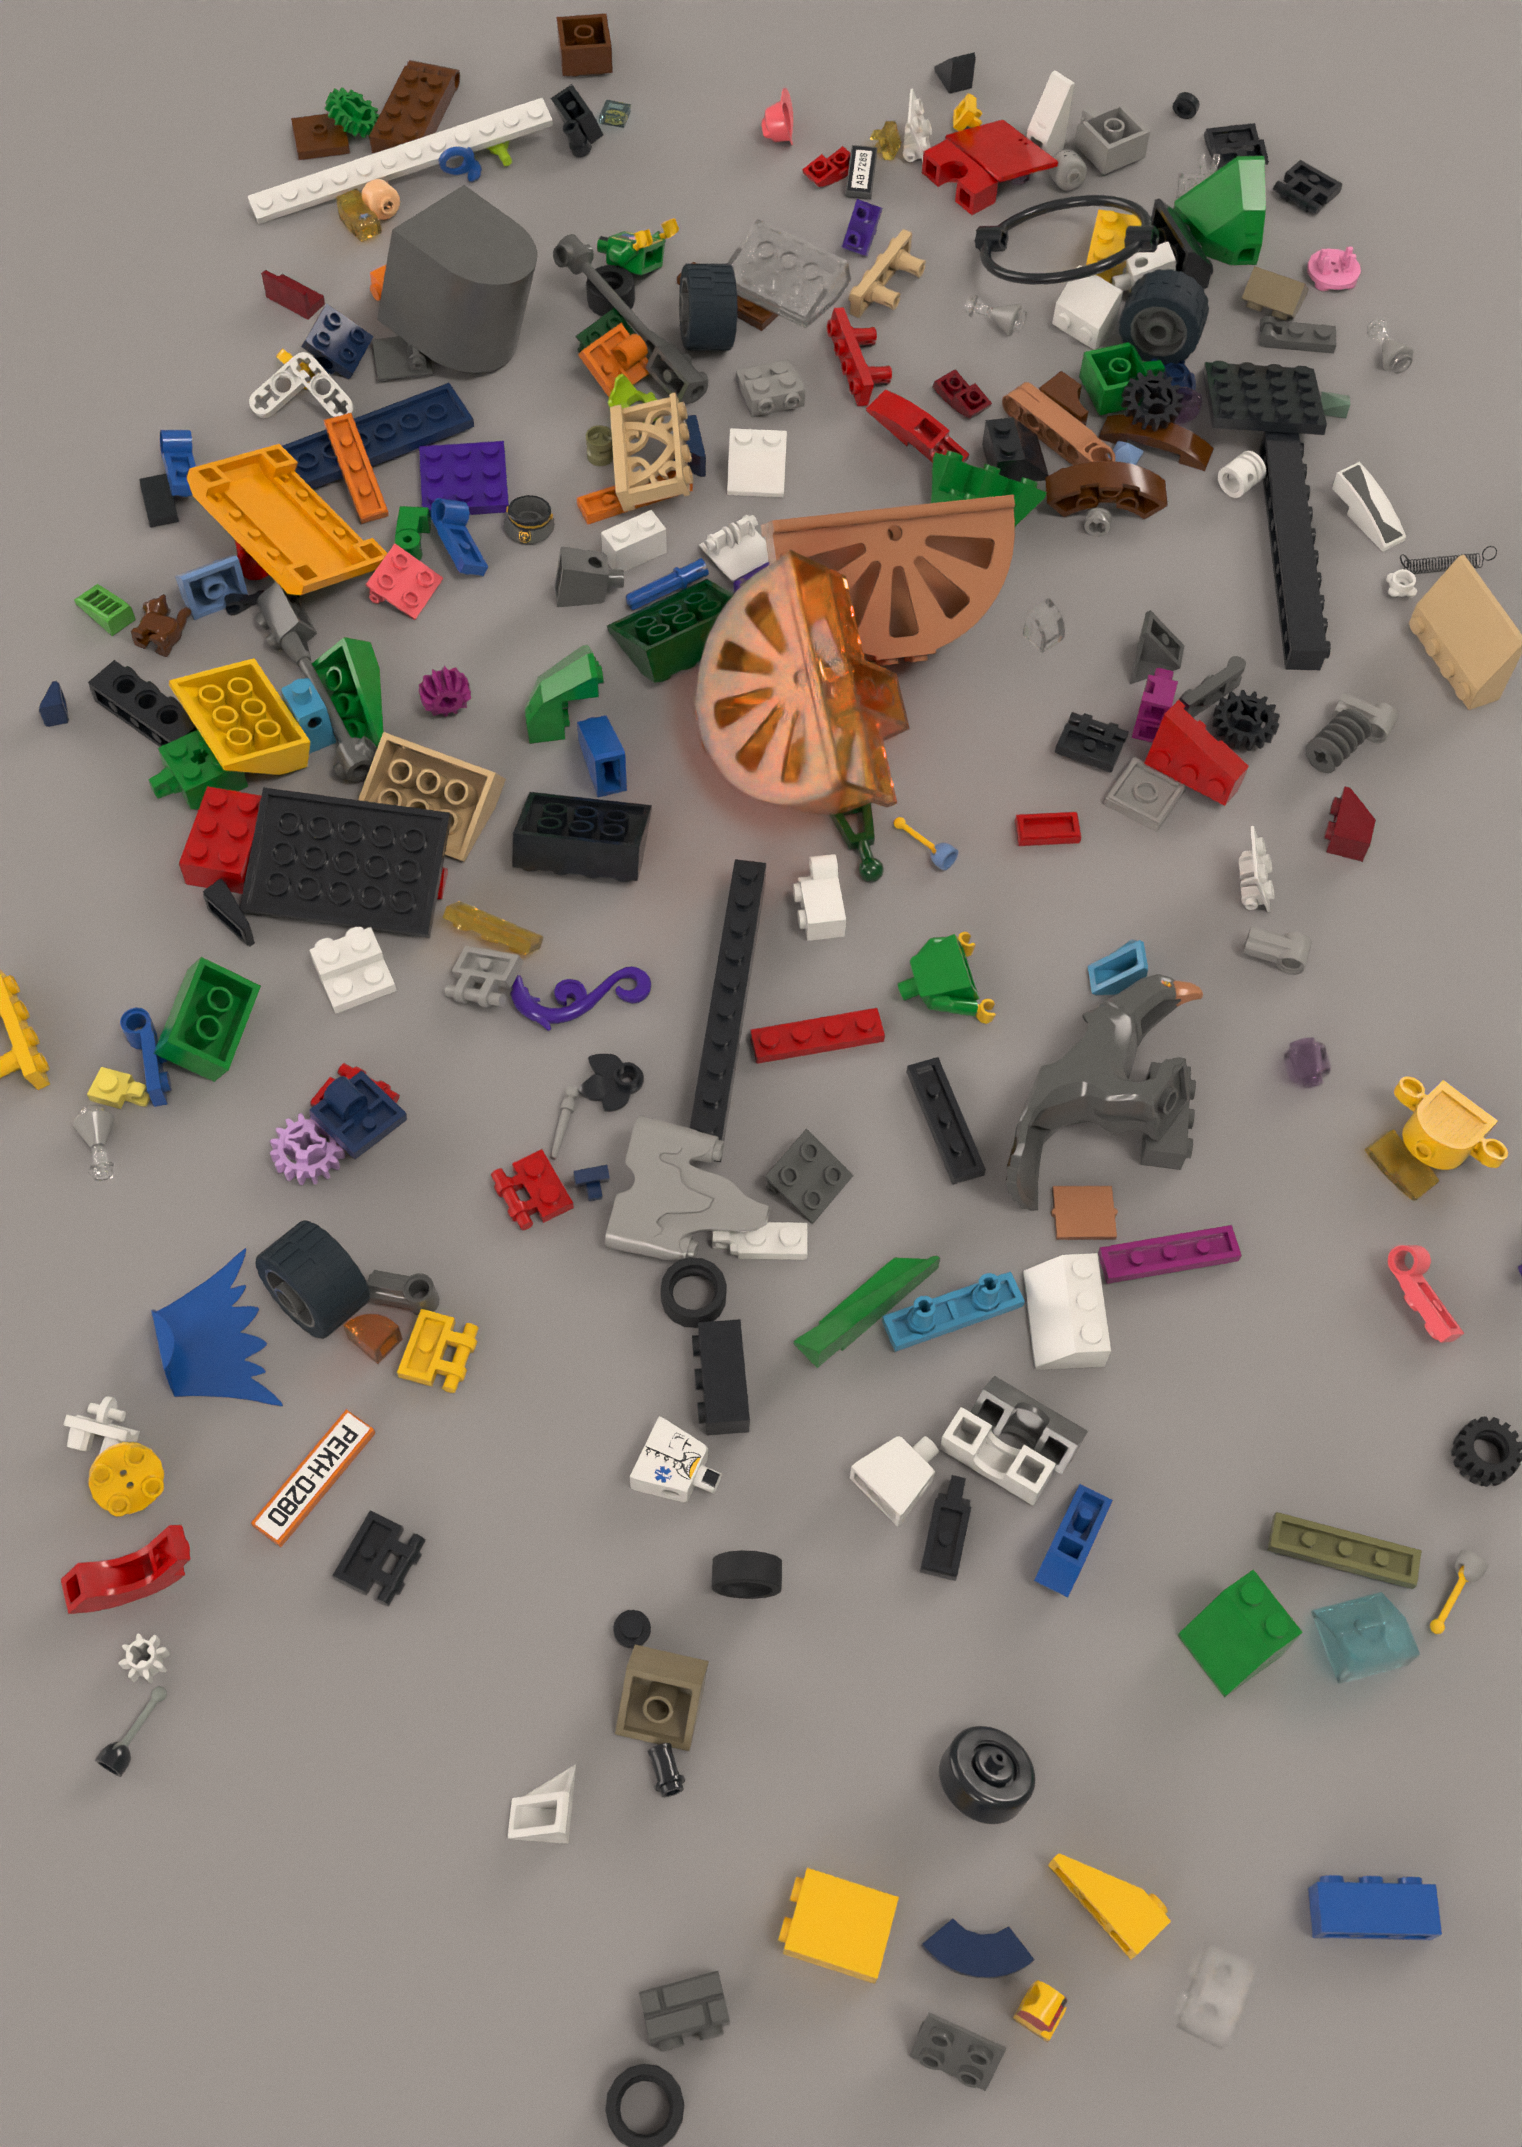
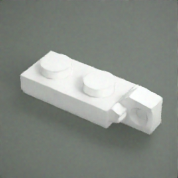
M767 1222L765 1226L756 1231H712V1248L730 1249V1254L738 1255V1259L805 1260L807 1259V1223Z

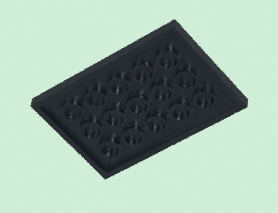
M263 787L240 909L244 913L353 928L362 927L367 929L371 927L374 931L430 938L452 816L449 812Z

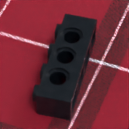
M113 660L88 682L95 702L159 747L198 730L178 700L161 693L159 688L151 681L145 682L129 666L124 667Z

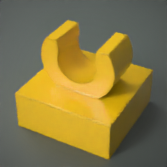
M970 93L965 96L953 111V128L958 131L964 130L967 125L973 128L982 124V121L979 119L982 112L977 108V98Z

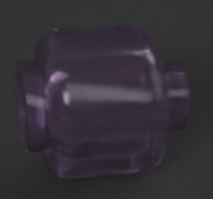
M1313 1037L1291 1042L1289 1049L1284 1053V1062L1290 1081L1297 1084L1303 1083L1304 1088H1312L1323 1084L1322 1078L1331 1072V1064L1326 1046L1321 1042H1316Z

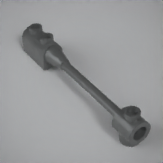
M574 234L562 238L553 250L555 264L561 268L568 267L575 275L584 273L639 334L651 355L645 368L669 395L676 392L679 402H684L685 404L699 400L708 389L706 373L698 372L694 368L691 357L687 353H681L674 344L668 343L645 326L593 268L591 263L594 252L589 244H583Z
M275 581L259 596L257 605L261 612L255 618L264 629L268 630L270 628L271 633L266 636L268 643L275 650L279 651L281 649L291 657L301 668L305 677L311 680L324 702L332 729L340 742L335 751L339 760L333 766L335 772L343 780L363 781L368 775L377 747L367 737H362L361 739L350 737L311 663L307 642L317 632L298 596L287 594Z

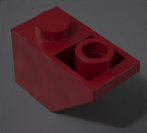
M1344 786L1340 798L1334 797L1329 815H1333L1334 819L1333 822L1328 821L1324 833V839L1329 840L1326 853L1363 862L1371 844L1376 819L1350 787Z

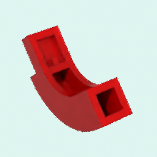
M182 1525L167 1526L148 1545L131 1554L111 1560L77 1563L60 1579L68 1614L95 1612L122 1606L155 1594L185 1576L183 1566L191 1560L189 1542L185 1538Z

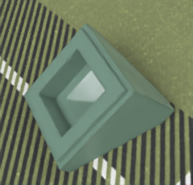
M1322 391L1321 401L1324 414L1346 418L1351 404L1350 397L1348 395Z

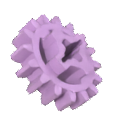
M300 1113L298 1114V1121L295 1123L289 1118L286 1119V1129L276 1128L278 1138L270 1140L273 1149L270 1155L272 1161L275 1162L277 1172H284L287 1181H291L297 1176L299 1185H303L306 1178H311L313 1184H317L318 1176L323 1175L326 1179L331 1178L328 1171L330 1168L340 1169L337 1159L345 1158L344 1149L311 1117L305 1120L303 1114ZM319 1134L327 1137L330 1142H327L326 1138L319 1137ZM286 1155H289L290 1159L296 1160V1164L292 1163Z

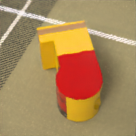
M1036 1980L1029 1987L1012 2019L1048 2042L1067 2009L1065 2005L1068 2000L1053 1987Z

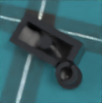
M571 84L553 96L551 100L564 122L563 132L569 140V147L573 155L580 158L590 153L592 149L591 144L604 134L592 111Z

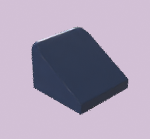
M52 681L39 706V712L46 727L66 724L69 721L66 699L60 683L57 681Z

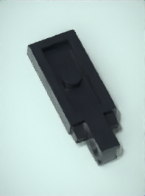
M952 1475L947 1494L938 1492L934 1502L921 1563V1573L954 1581L957 1579L971 1512V1500L962 1498L966 1478Z

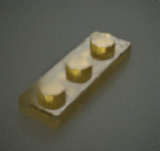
M461 901L447 905L443 915L444 919L453 922L452 925L455 928L464 931L473 930L480 933L482 939L492 943L501 942L509 946L510 951L520 955H527L540 949L544 936Z

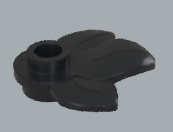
M595 1054L588 1057L589 1064L595 1074L588 1078L578 1090L581 1095L589 1100H602L605 1112L616 1111L628 1103L631 1094L636 1093L642 1088L644 1074L637 1065L631 1062L623 1063L614 1054ZM627 1077L633 1079L631 1082H622Z

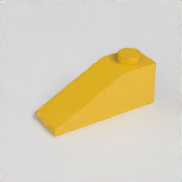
M1060 1853L1048 1864L1052 1871L1131 1960L1171 1922L1166 1916L1168 1912L1166 1906L1153 1893L1148 1895L1142 1888Z

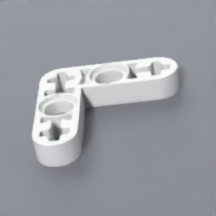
M306 352L298 353L255 390L249 399L250 408L258 417L269 418L306 387L332 418L343 415L341 412L336 414L338 409L331 401L335 397L341 405L345 406L348 404L346 406L348 411L346 414L352 413L354 418L356 413L351 399L317 360ZM301 362L309 363L310 369L315 374L312 379L305 370H301L299 365ZM286 378L291 381V388L287 392H279L277 390V383L279 380ZM321 381H328L331 384V389L326 395H320L316 392V386ZM270 389L279 398L277 401L268 392ZM261 398L264 401L268 400L267 405L269 407L265 410L262 407L259 408L258 400Z

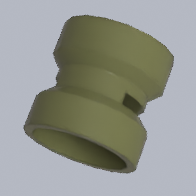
M593 426L585 434L587 459L595 466H606L613 461L612 431L607 426Z

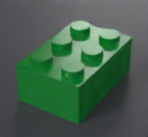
M201 956L187 969L153 1054L215 1082L229 1071L261 985Z

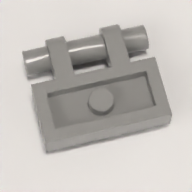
M465 946L452 970V973L459 981L456 985L448 984L445 988V995L461 1003L474 1001L483 1007L492 1008L494 1005L502 1007L506 1002L505 994L497 993L499 987L511 989L524 962L520 955ZM475 982L483 984L481 989L473 988Z

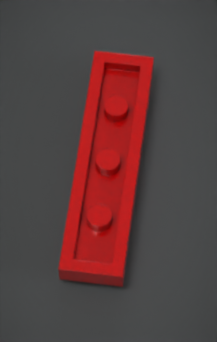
M878 1008L751 1029L750 1039L756 1063L760 1064L884 1042L885 1033Z

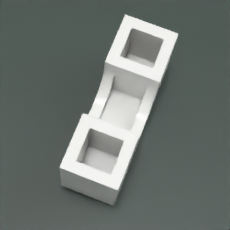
M960 1407L942 1436L940 1450L1034 1506L1049 1481L1056 1463L1026 1445H1023L1022 1449H1016L1005 1444L993 1434L991 1424Z

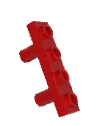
M844 307L833 308L831 319L827 321V334L832 338L835 355L839 357L842 373L847 377L850 394L854 395L857 406H868L874 384H890L892 369L889 365L868 367L859 345H875L877 340L875 327L853 328Z

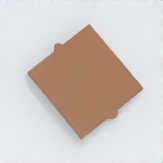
M1053 1186L1054 1209H1052L1051 1216L1055 1217L1056 1240H1116L1115 1217L1118 1210L1114 1208L1112 1186Z

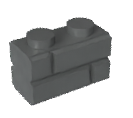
M718 1971L639 1992L650 2046L659 2045L660 2052L683 2046V2038L699 2034L700 2041L721 2036L724 2034L722 2027L730 2025Z

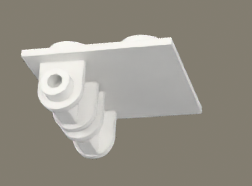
M910 89L908 122L905 125L903 157L908 162H913L920 158L923 161V153L930 148L929 136L932 135L930 121L928 119L925 120L923 116L922 101L920 98H916L913 89Z
M745 515L736 524L732 522L728 527H722L717 533L709 534L707 539L699 544V547L732 583L769 561L766 540L755 530L758 522L754 515Z
M1251 826L1252 851L1242 852L1241 857L1238 859L1241 901L1248 910H1254L1258 908V905L1264 904L1267 912H1271L1270 899L1275 898L1272 880L1268 881V873L1272 872L1270 854H1266L1264 838H1258L1254 826Z

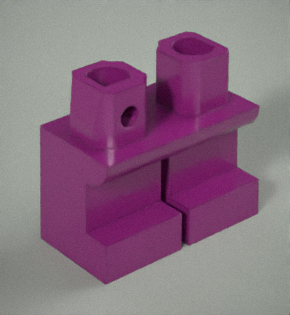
M1156 668L1154 676L1148 674L1131 738L1153 743L1164 714L1173 704L1178 681L1172 680L1173 671Z

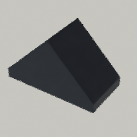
M975 52L952 57L934 66L935 73L949 94L972 88L976 60Z

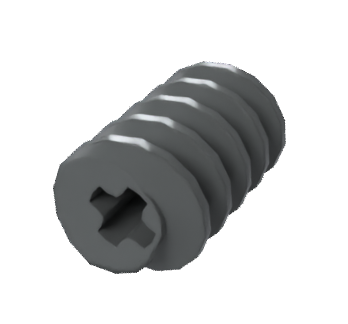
M1342 710L1321 732L1315 735V738L1308 742L1306 755L1309 762L1321 772L1332 773L1335 771V767L1340 766L1343 760L1350 756V753L1354 752L1366 738L1371 736L1372 726L1363 714L1355 710Z

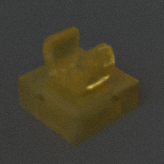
M886 121L882 130L876 129L870 136V140L879 141L874 146L878 147L877 153L882 152L884 160H894L902 144L896 122Z

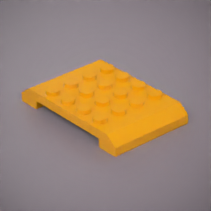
M280 444L189 468L187 481L193 497L287 594L303 595L374 571L387 555V552L373 538L363 541L295 472L298 462Z

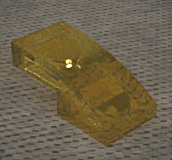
M1394 1129L1387 1131L1364 1149L1382 1173L1413 1201L1440 1182L1428 1165L1422 1163L1411 1154Z

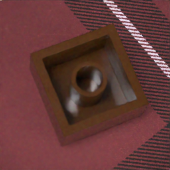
M607 13L556 17L563 76L613 73L612 45Z

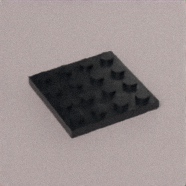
M1225 361L1205 362L1203 376L1212 428L1325 435L1327 423L1314 369L1307 366L1282 367L1278 364L1262 366L1250 362H1243L1241 364H1229Z

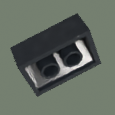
M1160 198L1155 199L1151 221L1152 226H1155L1159 232L1158 245L1169 242L1176 260V271L1186 273L1187 276L1193 277L1203 289L1208 288L1210 277L1213 274L1211 260L1206 257L1200 243L1195 240L1189 226L1185 224L1181 216Z

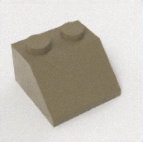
M1254 266L1242 299L1247 302V308L1261 312L1262 308H1266L1272 311L1271 316L1286 321L1288 316L1295 318L1309 288L1305 283Z
M635 1645L626 1667L615 1735L655 1744L670 1743L672 1748L690 1751L709 1661Z

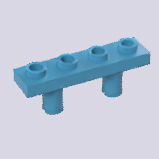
M1011 1271L999 1276L986 1273L980 1277L979 1283L933 1299L929 1296H920L916 1298L913 1306L882 1316V1323L896 1352L1024 1306L1025 1300Z

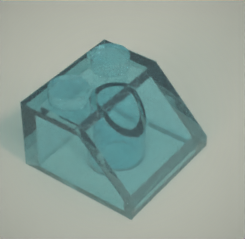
M1382 1592L1322 1607L1311 1612L1338 1684L1408 1666L1420 1655L1406 1617Z

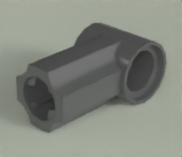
M374 1270L369 1275L367 1281L370 1289L369 1302L410 1309L416 1315H419L421 1309L434 1312L439 1305L440 1298L432 1279L428 1275L416 1273L406 1276ZM428 1291L425 1297L421 1299L414 1298L418 1292Z

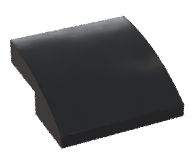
M1255 123L1206 128L1204 133L1205 142L1212 161L1218 170L1237 156H1264L1265 165H1268L1269 159L1264 139L1259 140Z

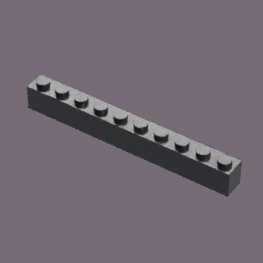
M1264 431L1259 454L1266 466L1263 487L1285 670L1320 671L1324 660L1330 656L1331 644L1330 641H1326L1325 636L1328 621L1326 617H1323L1322 613L1325 598L1324 595H1320L1319 590L1322 576L1321 572H1317L1319 553L1318 550H1314L1316 530L1311 528L1313 508L1308 506L1310 486L1305 483L1307 464L1303 463L1302 460L1304 456V443L1300 442L1299 433Z
M738 859L734 861L690 1122V1129L717 1136L721 1141L725 1140L766 883V863Z

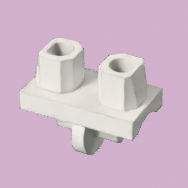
M106 1396L100 1405L92 1402L89 1404L87 1412L97 1415L96 1419L82 1415L72 1416L66 1414L63 1425L71 1427L67 1447L90 1451L94 1436L98 1434L105 1436L100 1450L101 1454L110 1446L122 1442H137L140 1431L111 1424L113 1420L123 1422L126 1416L125 1411L117 1409V1400L114 1397Z

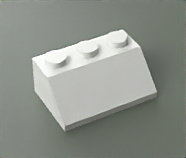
M1097 1253L1061 1255L1024 1270L1023 1278L1035 1370L1105 1367L1111 1353Z

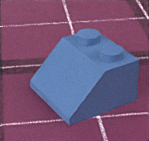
M237 555L227 556L175 576L181 597L187 608L191 610L194 620L225 609L224 597L227 594H248Z

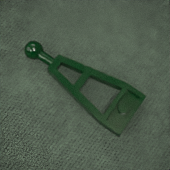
M858 734L799 746V756L808 781L849 849H858L862 860L859 866L861 878L867 882L878 881L884 873V867L880 860L873 857L870 848L871 845H874L875 834L867 759ZM857 768L860 798L836 803L820 775ZM862 812L864 832L855 834L844 816Z

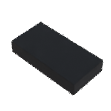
M166 473L139 479L150 527L179 522Z

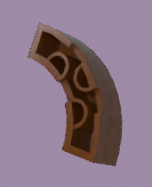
M1116 461L1087 462L1061 468L1057 472L1045 477L1047 504L1064 518L1081 510L1097 508L1099 503H1115L1117 508L1135 513L1145 520L1168 506L1165 480L1146 468L1130 463Z

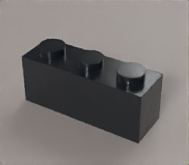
M741 1319L698 1322V1335H692L693 1357L700 1356L701 1368L694 1369L696 1390H703L704 1402H697L699 1424L706 1423L707 1436L749 1432L750 1416Z

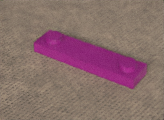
M1232 1225L1100 1247L1098 1251L1106 1284L1237 1262L1242 1256Z

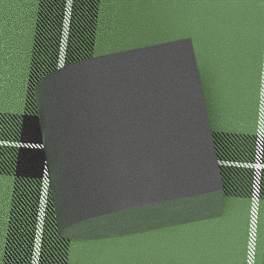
M463 185L392 229L377 320L427 357L445 367L474 373L498 369L512 359L517 348L537 263L536 245L521 225Z

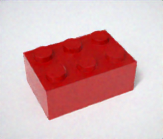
M207 786L179 861L186 885L208 888L218 879H223L232 893H243L261 795Z

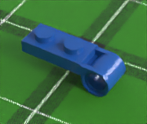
M160 430L161 455L171 494L189 497L192 495L187 481V474L189 468L196 467L192 453L191 431Z
M443 498L435 499L431 506V519L459 573L484 576L488 565L466 528L469 520V507L467 503Z
M131 1008L121 1016L120 1025L130 1046L142 1050L147 1092L154 1107L167 1105L166 1092L171 1091L172 1088L169 1073L163 1070V1063L168 1062V1060L153 1054L158 1044V1035L149 1013L143 1008ZM138 1027H143L140 1030L134 1031Z

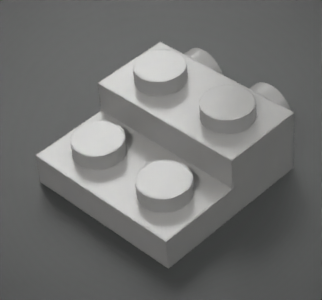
M789 359L736 370V380L751 417L804 406L805 388L798 371H793Z

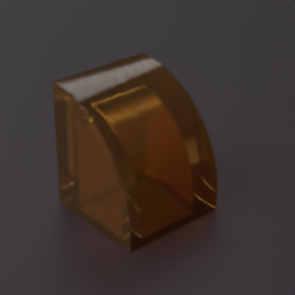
M379 1314L359 1315L343 1325L348 1339L377 1364L403 1340L399 1326L391 1319Z

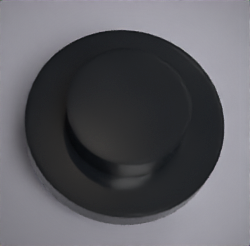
M627 1610L621 1613L616 1618L613 1626L615 1639L620 1645L630 1649H634L635 1645H644L651 1634V1624L648 1617L638 1610Z

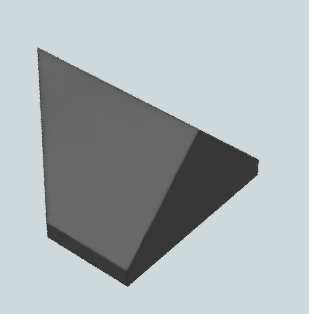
M1151 610L1145 613L1130 684L1146 680L1148 674L1154 676L1156 668L1171 671L1181 668L1185 645Z

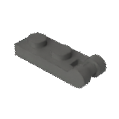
M1265 316L1260 320V344L1263 347L1334 354L1336 348V326L1276 321L1272 316Z
M1233 656L1229 659L1226 668L1216 675L1211 674L1207 676L1201 685L1194 690L1188 689L1179 698L1185 705L1184 709L1194 718L1229 694V692L1236 689L1240 685L1241 674L1244 672L1246 661L1242 657Z

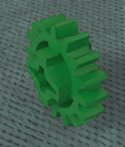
M343 87L340 90L334 88L325 102V110L329 112L328 117L335 120V125L343 126L344 132H349L355 137L357 133L363 138H366L367 135L369 136L379 117V114H377L378 109L372 107V102L370 100L365 101L362 94L354 92L352 89L347 92Z

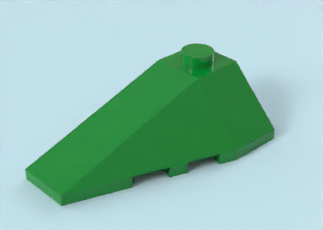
M343 637L313 661L312 665L350 737L360 739L367 737L378 748L384 732L380 668L371 642Z

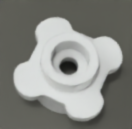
M1398 570L1387 575L1386 581L1390 586L1388 590L1389 595L1392 597L1416 596L1417 589L1414 587L1416 577L1412 572Z

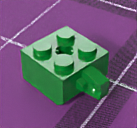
M1127 342L1084 352L1079 378L1100 416L1127 409L1121 407V403L1124 399L1122 393L1130 378L1135 379L1139 372L1145 377L1148 370L1152 371L1153 376H1157L1160 371L1164 373L1165 367L1161 360L1142 362L1135 347Z
M198 730L159 747L158 751L165 768L157 775L148 779L157 799L173 793H181L189 807L195 810H199L207 786L232 791H241L248 787L244 772L223 770Z

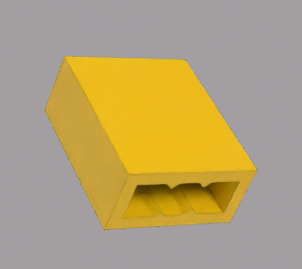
M807 1868L804 1879L796 1876L790 1896V1901L797 1903L793 1918L785 1916L778 1941L785 1943L783 1954L875 1984L880 1972L899 1897Z

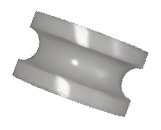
M1102 508L1089 510L1084 526L1085 531L1096 537L1107 535L1112 520L1111 514Z

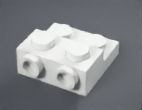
M362 927L351 928L346 932L345 937L334 941L331 938L321 939L315 944V948L310 949L314 966L335 1014L397 991L371 927L367 929Z

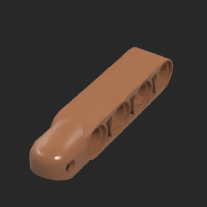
M1024 382L1003 397L1002 405L1005 412L1037 434L1039 440L1070 464L1115 461V453L1112 448L1097 438L1092 430L1031 383Z

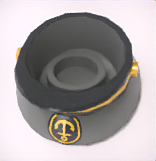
M534 495L520 496L514 499L506 508L508 513L504 520V528L507 534L516 542L536 544L548 538L554 530L551 506L541 497Z

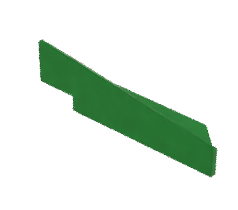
M937 1255L928 1259L894 1257L819 1321L818 1326L794 1340L793 1344L817 1368L820 1367L839 1349L841 1351L845 1350L935 1272L939 1267L940 1257Z

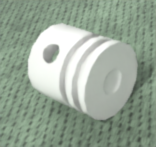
M1244 451L1219 471L1218 482L1227 495L1239 498L1265 478L1266 466L1258 454L1252 451Z

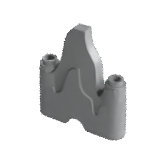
M639 1115L633 1128L625 1159L626 1165L634 1173L635 1181L628 1191L620 1192L615 1197L606 1232L605 1246L664 1260L679 1261L689 1257L696 1258L699 1241L693 1240L692 1234L704 1231H756L767 1224L771 1208L769 1205L759 1203L745 1196L731 1180L692 1166L694 1161L713 1163L714 1160H721L724 1141L719 1140L717 1136Z

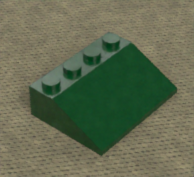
M705 579L607 625V629L641 674L656 683L670 679L671 675L681 670L691 669L698 662L706 658L716 657L723 650L731 646H737L741 629L752 614L749 602L709 579Z

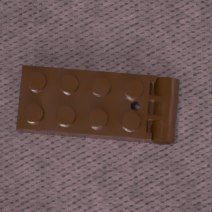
M409 60L407 66H404L369 135L372 153L374 154L436 133L455 91L459 88V69Z

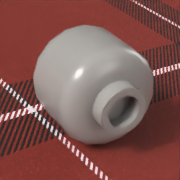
M1064 150L1056 154L1054 159L1058 161V166L1049 169L1051 178L1062 190L1071 191L1082 185L1087 175V167L1084 161L1072 150Z

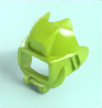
M620 374L615 379L614 389L608 399V406L610 408L621 405L623 409L637 401L647 403L657 399L652 392L646 394L637 391L624 374Z

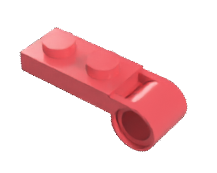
M1399 1245L1394 1247L1388 1255V1266L1405 1292L1404 1299L1406 1303L1423 1317L1426 1322L1424 1327L1432 1338L1439 1340L1440 1343L1453 1342L1458 1339L1464 1332L1423 1277V1274L1428 1271L1431 1264L1428 1251L1419 1245ZM1408 1252L1414 1258V1264L1411 1269H1408L1405 1265V1256Z

